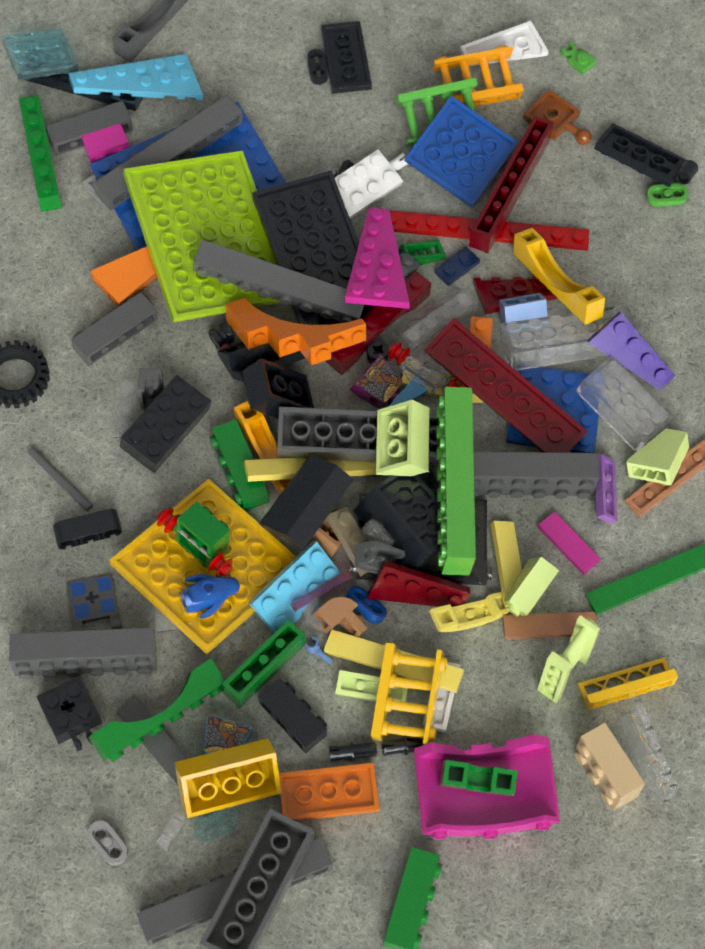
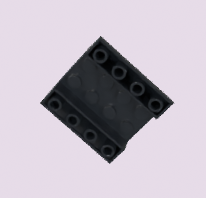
M428 469V472L414 476H390L373 487L353 511L378 542L405 551V557L397 559L395 561L396 564L417 571L427 567L428 559L437 554L441 546L437 544V533L440 531V523H437V510L440 509V502H437V488H439L440 481H437L435 474L430 469ZM475 522V534H476V533H478V532L481 530V528H480V527L477 525V523Z

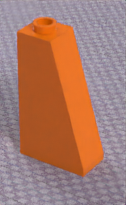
M147 246L90 272L91 279L117 307L124 304L129 297L139 294L158 278Z

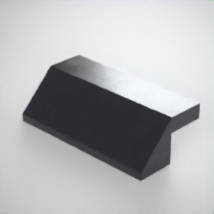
M241 342L217 351L219 358L232 378L244 382L242 371L260 358L283 367L305 359L300 351L279 357L269 343L248 349Z
M310 454L259 524L275 538L283 536L299 551L304 550L354 479L338 465Z

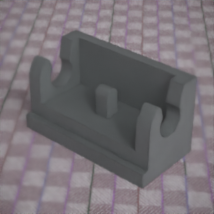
M139 368L137 390L141 410H146L149 406V400L155 399L165 388L162 369Z
M375 540L355 544L354 567L378 574L385 560L395 563L397 559L405 557V551Z

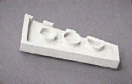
M531 21L462 45L459 49L461 55L493 50L498 46H512L513 52L507 61L548 56L549 52ZM499 60L488 62V64L499 62Z

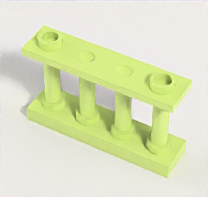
M580 615L574 627L569 645L562 654L552 652L547 658L537 690L555 703L562 697L570 672L576 663L580 661L586 665L600 631V628L597 627L593 620Z

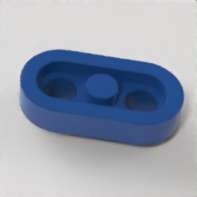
M351 586L345 597L358 604L355 609L368 622L381 623L387 615L386 608L377 600L367 599V591L358 586Z

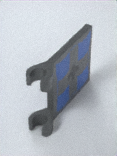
M112 574L66 582L74 631H84L83 623L105 618H110L112 629H122Z

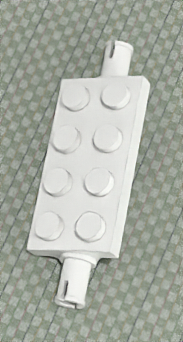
M378 149L335 177L350 219L402 185L403 180L397 171L408 165L404 161L405 159H403L405 154L401 153L388 162Z

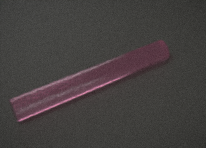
M346 570L292 602V609L294 611L301 609L351 579V573Z

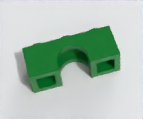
M444 760L441 764L439 786L511 797L515 795L518 771L497 767H478L470 765V763Z

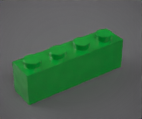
M237 419L212 427V437H209L213 450L218 449L220 454L217 456L221 468H226L228 474H225L228 486L234 487L235 493H233V497L237 505H241L242 509L247 511L269 503V494L264 482L247 481L244 460L254 459Z
M287 620L222 683L223 694L240 709L305 645V634L291 621Z
M411 847L384 939V947L390 949H419L422 935L418 934L420 924L426 925L429 911L425 910L426 903L433 900L436 887L432 886L434 877L439 878L443 865L438 863L440 855Z

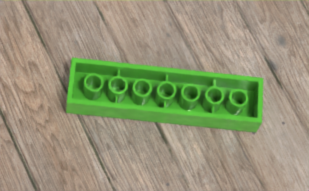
M445 387L443 395H439L438 405H436V419H439L438 426H436V439H439V446L436 448V460H439L436 479L440 481L439 488H437V502H440V509L437 510V523H440V531L437 533V544L441 545L437 564L442 566V575H470L476 559L472 388Z

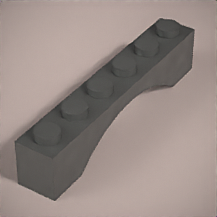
M158 0L144 16L133 23L124 25L112 38L114 53L131 62L188 0Z

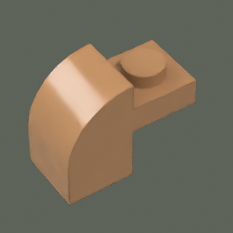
M346 597L330 599L311 616L326 634L338 623L350 635L359 637L368 629L365 626L364 620L353 612L358 604Z

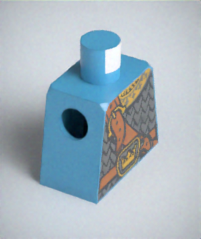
M208 715L203 755L249 743L253 734L252 726Z

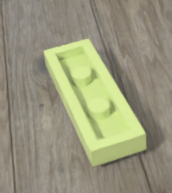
M339 670L335 695L376 702L380 677ZM397 686L395 689L391 688L390 697L396 701L406 702L408 688Z

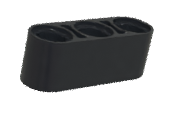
M106 509L61 520L53 525L59 549H66L67 546L75 547L87 544L91 540L95 542L110 538V535L114 534L119 536L122 533L116 509Z

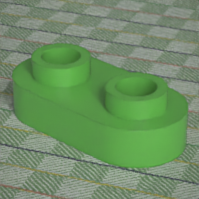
M673 183L670 187L664 184L653 185L648 189L646 199L650 205L655 207L682 205L686 202L689 192L687 187L680 183Z

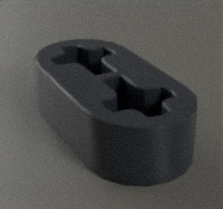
M313 49L309 51L307 56L309 76L312 83L321 85L328 80L326 57L322 50ZM314 57H318L319 63L315 64ZM316 70H320L321 77L317 76Z

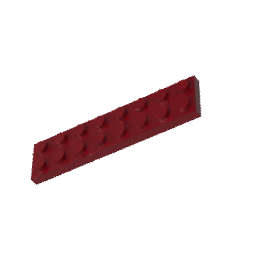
M455 318L425 348V353L459 382L464 384L466 388H472L473 394L541 452L569 453L587 433L586 429Z

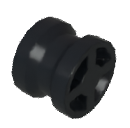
M225 323L220 324L217 329L208 331L211 341L218 350L223 344L234 342L233 335Z
M381 340L372 341L367 349L368 362L372 364L380 355L388 361V345Z

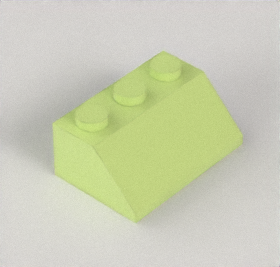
M409 400L377 410L376 474L414 476L428 472L429 407L414 400Z

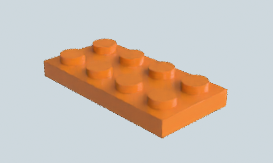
M374 763L279 773L282 793L280 794L282 815L294 821L380 812Z

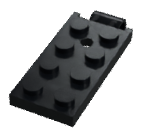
M614 123L599 138L594 147L595 150L603 155L609 156L621 164L627 165L668 187L672 185V180H676L683 185L688 184L698 172V165L695 161L686 160Z

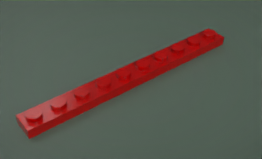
M390 210L394 232L470 239L471 229L477 220L476 218ZM506 221L495 242L514 244V234L533 228L544 238L547 247L588 251L589 229Z

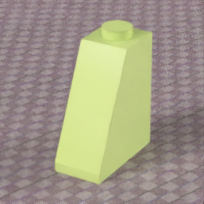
M667 428L627 460L629 477L672 485L689 449L687 432Z
M542 557L530 558L504 600V603L508 605L507 609L516 616L528 615L559 570Z

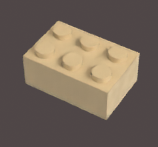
M606 723L583 734L576 746L575 757L581 766L585 765L589 771L588 778L594 786L598 785L602 791L601 798L607 806L611 805L613 810H616L637 798L645 782Z

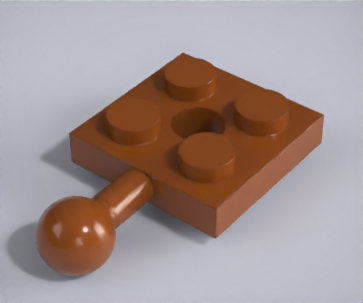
M550 89L523 115V119L531 123L534 116L554 122L551 135L554 141L565 130L572 133L576 141L581 145L588 144L592 139V134L588 129H579L572 124L580 116V110ZM548 112H553V113H555L557 116H555V117H550V116L547 115V113H548Z

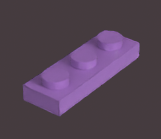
M599 454V481L595 490V511L598 518L607 523L617 522L615 461L603 454Z

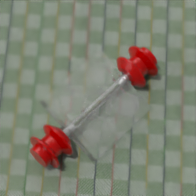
M402 342L394 343L388 351L390 355L389 360L391 361L394 358L397 360V366L400 365L398 371L431 393L435 394L445 387H465L464 384L461 386L457 385V379L451 380L454 376L425 353V349L422 347L411 356L410 347L403 349Z

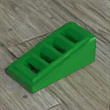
M439 240L401 244L398 250L399 254L405 252L411 255L414 260L420 263L419 266L443 260L446 257ZM431 247H434L435 254L432 253Z

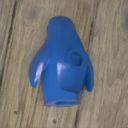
M193 575L187 577L185 582L195 583L180 591V599L186 614L207 610L200 616L201 619L215 614L228 597L236 594L240 589V584L235 577Z

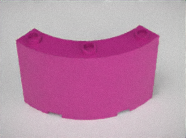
M532 734L506 741V746L495 748L490 743L471 745L470 750H457V745L429 743L414 749L422 834L433 835V839L483 835L484 839H495L498 837V834L531 829L543 831L551 829L553 824L560 823L549 737ZM451 760L470 763V765L478 767L516 770L518 772L515 795L508 797L439 786L442 761Z

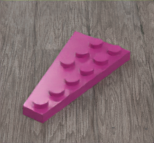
M368 209L345 294V303L410 309L389 209Z

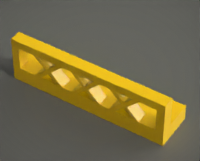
M664 657L578 683V688L586 709L591 710L673 685L678 675L675 668L670 670ZM662 664L664 672L654 675L649 674L652 667ZM634 672L645 676L638 680L628 681L630 674ZM611 679L623 682V684L618 686L606 687ZM594 685L602 690L587 695L585 687Z

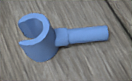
M311 636V641L315 645L311 647L305 643L306 650L311 654L316 653L331 665L334 661L320 648L318 639Z

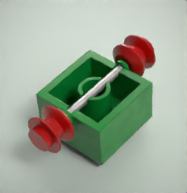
M195 502L182 515L174 516L173 508L163 509L158 514L157 526L164 525L165 533L175 531L176 542L210 572L216 570V576L226 577L233 569V560L229 559L226 561L224 559L228 553L230 529L224 521H219L214 517L208 507Z

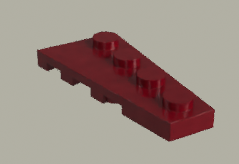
M533 276L532 279L513 277V280H500V277H491V280L473 278V283L485 315L500 312L499 300L536 293H541L546 301L558 299L536 276Z
M385 560L367 592V599L434 607L450 604L451 607L465 604L470 595V587Z

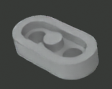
M96 821L90 825L88 838L103 859L112 866H118L125 862L128 856L127 847L113 828L105 821ZM100 831L105 832V836L102 839L96 837ZM119 850L120 854L118 857H112L111 852Z

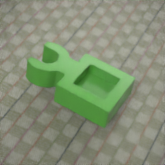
M572 42L568 43L570 51L565 50L563 47L561 48V55L569 58L568 64L581 75L596 64L597 60L583 48L577 51L575 44Z

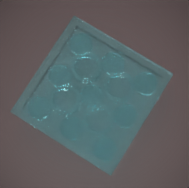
M62 29L3 37L4 48L18 80L78 71V64Z

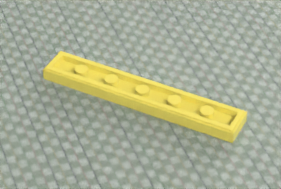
M306 459L244 460L247 481L290 480ZM326 460L338 465L349 476L378 475L376 474V462Z
M331 630L324 653L381 670L385 645ZM397 650V651H400L401 654L418 656V655H415V654H412V653H408V652H405V651H402V650ZM401 663L395 665L394 674L398 676L431 682L433 680L434 668ZM447 664L446 671L441 672L439 688L457 693L464 669Z

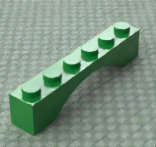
M39 95L19 98L41 212L61 209L62 206Z
M209 659L187 675L184 687L178 698L166 710L151 718L137 722L112 721L91 734L89 740L103 762L109 759L114 762L124 755L123 750L127 747L136 748L144 742V736L149 733L154 736L164 729L163 724L169 720L174 723L184 716L182 712L189 707L193 711L204 703L202 699L210 695L213 698L223 691L221 688L222 683L225 679L213 660Z

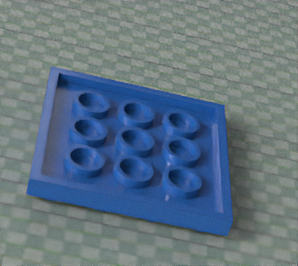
M451 96L405 157L404 161L472 208L519 142Z
M517 364L516 371L587 430L585 436L570 452L595 453L603 376ZM509 424L506 443L535 447Z

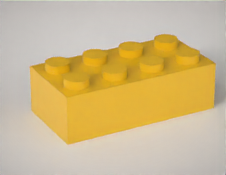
M268 738L174 762L180 800L187 818L282 794L276 752Z

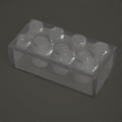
M613 355L589 374L576 390L590 407L635 452L639 451L666 429L674 419L660 402Z

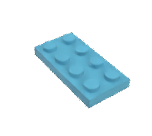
M312 541L249 604L274 634L287 620L294 624L343 575L318 542Z

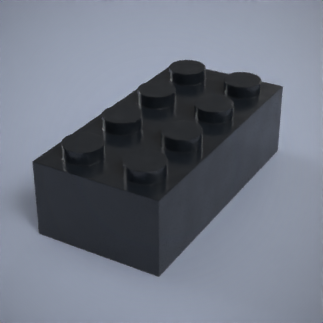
M176 375L120 438V448L155 473L210 410L211 400L180 376Z

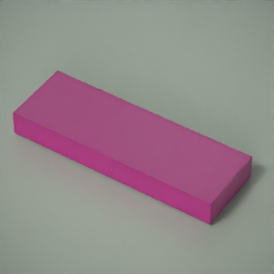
M553 512L538 524L537 528L583 575L601 561L598 555L556 512Z

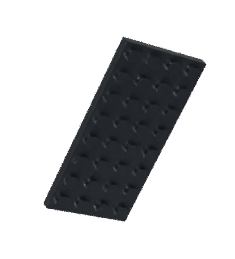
M332 171L252 192V199L276 264L347 289L359 241ZM292 305L299 324L332 325L341 323L339 320L333 318L326 319L318 313L312 311L305 312L298 306ZM364 305L360 319L365 317L376 306Z

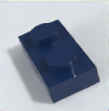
M465 246L438 266L434 273L449 287L480 263V259Z

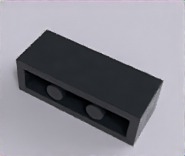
M279 678L258 696L259 704L306 754L327 736V724L319 715L316 717L310 711L312 710L311 706L306 700H300L295 695L296 691L289 682L284 683Z

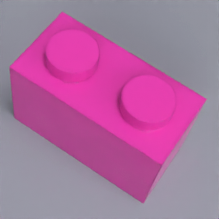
M121 124L81 136L90 164L129 148V142Z

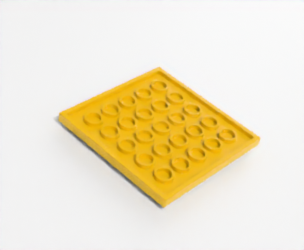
M207 479L173 507V515H182L195 502H198L200 505L208 507L213 516L219 521H224L230 529L228 553L224 559L226 561L229 559L233 560V569L226 577H235L240 584V589L236 594L228 597L215 614L201 619L200 616L207 610L186 614L180 599V591L195 582H185V579L198 574L216 576L217 571L213 570L210 572L176 542L175 531L165 533V526L158 527L157 521L110 559V565L206 654L212 651L255 613L249 602L296 557L210 479Z

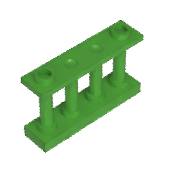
M471 78L399 94L394 97L396 106L402 105V108H405L412 139L406 140L404 142L405 146L411 145L413 148L420 139L413 110L415 101L421 100L424 103L429 125L436 117L432 103L434 101L433 97L441 96V99H444V103H446L453 96V93L461 92V95L464 96L465 105L475 112L471 92H473L472 89L478 86L477 79Z

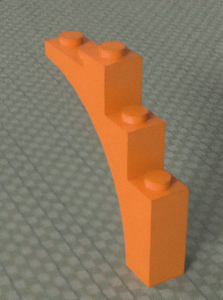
M246 298L225 304L228 324L248 349L269 343L279 357L300 351L307 361L314 365L331 359V352L366 341V323L363 319L332 325H307L280 320L265 314L254 307Z

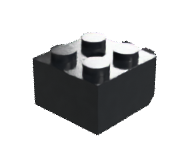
M80 676L36 696L58 744L72 739L76 750L80 751L82 750V744L77 735L83 732L86 733V738L91 743L89 740L92 734L90 729L102 724ZM72 708L73 711L68 713L67 709Z

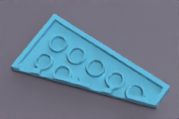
M187 54L69 73V81L74 93L99 95L101 92H113L114 96H120V93H130L131 97L147 98L177 96V99L185 100V97H196V101H203V93Z

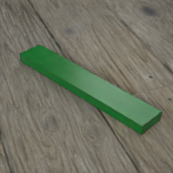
M705 544L585 594V598L596 616L705 570Z

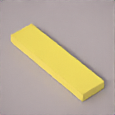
M493 521L490 525L504 608H507L508 605L504 603V600L521 573L522 567L514 522Z

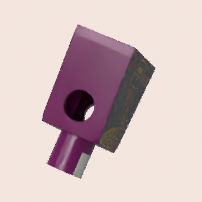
M380 355L349 390L371 405L380 408L387 401L390 404L399 395L396 390L403 381L384 357Z

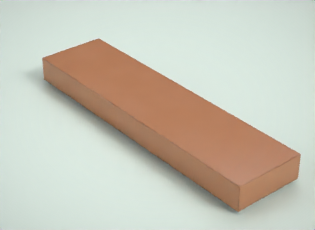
M595 612L528 614L525 616L503 615L504 639L571 637L578 617L581 615L596 623Z

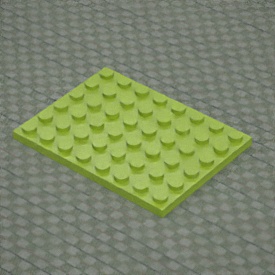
M243 151L131 167L123 170V176L173 323L226 313L225 304L242 298H246L254 307L281 303L277 299L271 297L264 298L257 292L251 290L244 291L236 285L230 283L223 284L216 278L210 276L203 277L193 271L194 261L202 240L277 265L252 199V192H256L257 189Z

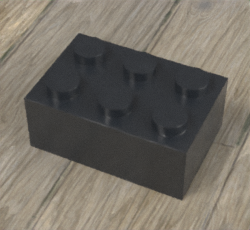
M261 358L242 371L250 409L278 418L279 407L314 408L307 375Z

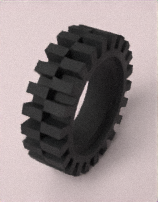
M15 340L14 345H11L10 341H6V347L2 348L0 344V366L9 360L21 359L29 362L34 367L35 374L32 381L19 390H7L0 387V406L4 403L6 408H10L11 404L15 408H20L19 404L23 403L25 407L29 405L28 401L30 400L33 403L36 402V396L42 397L44 394L43 389L47 390V382L50 381L48 364L41 350L38 351L35 345L30 347L29 342L25 341L21 345L19 340Z

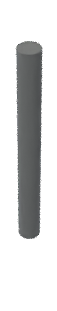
M35 447L28 450V454L87 512L93 507V504Z

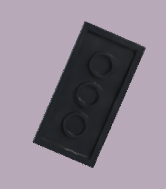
M360 21L321 25V35L332 94L372 90Z

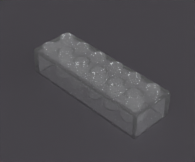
M625 304L604 308L603 318L586 325L573 313L502 323L500 343L507 363L517 371L608 356L587 342V340L619 311L636 330L637 327Z

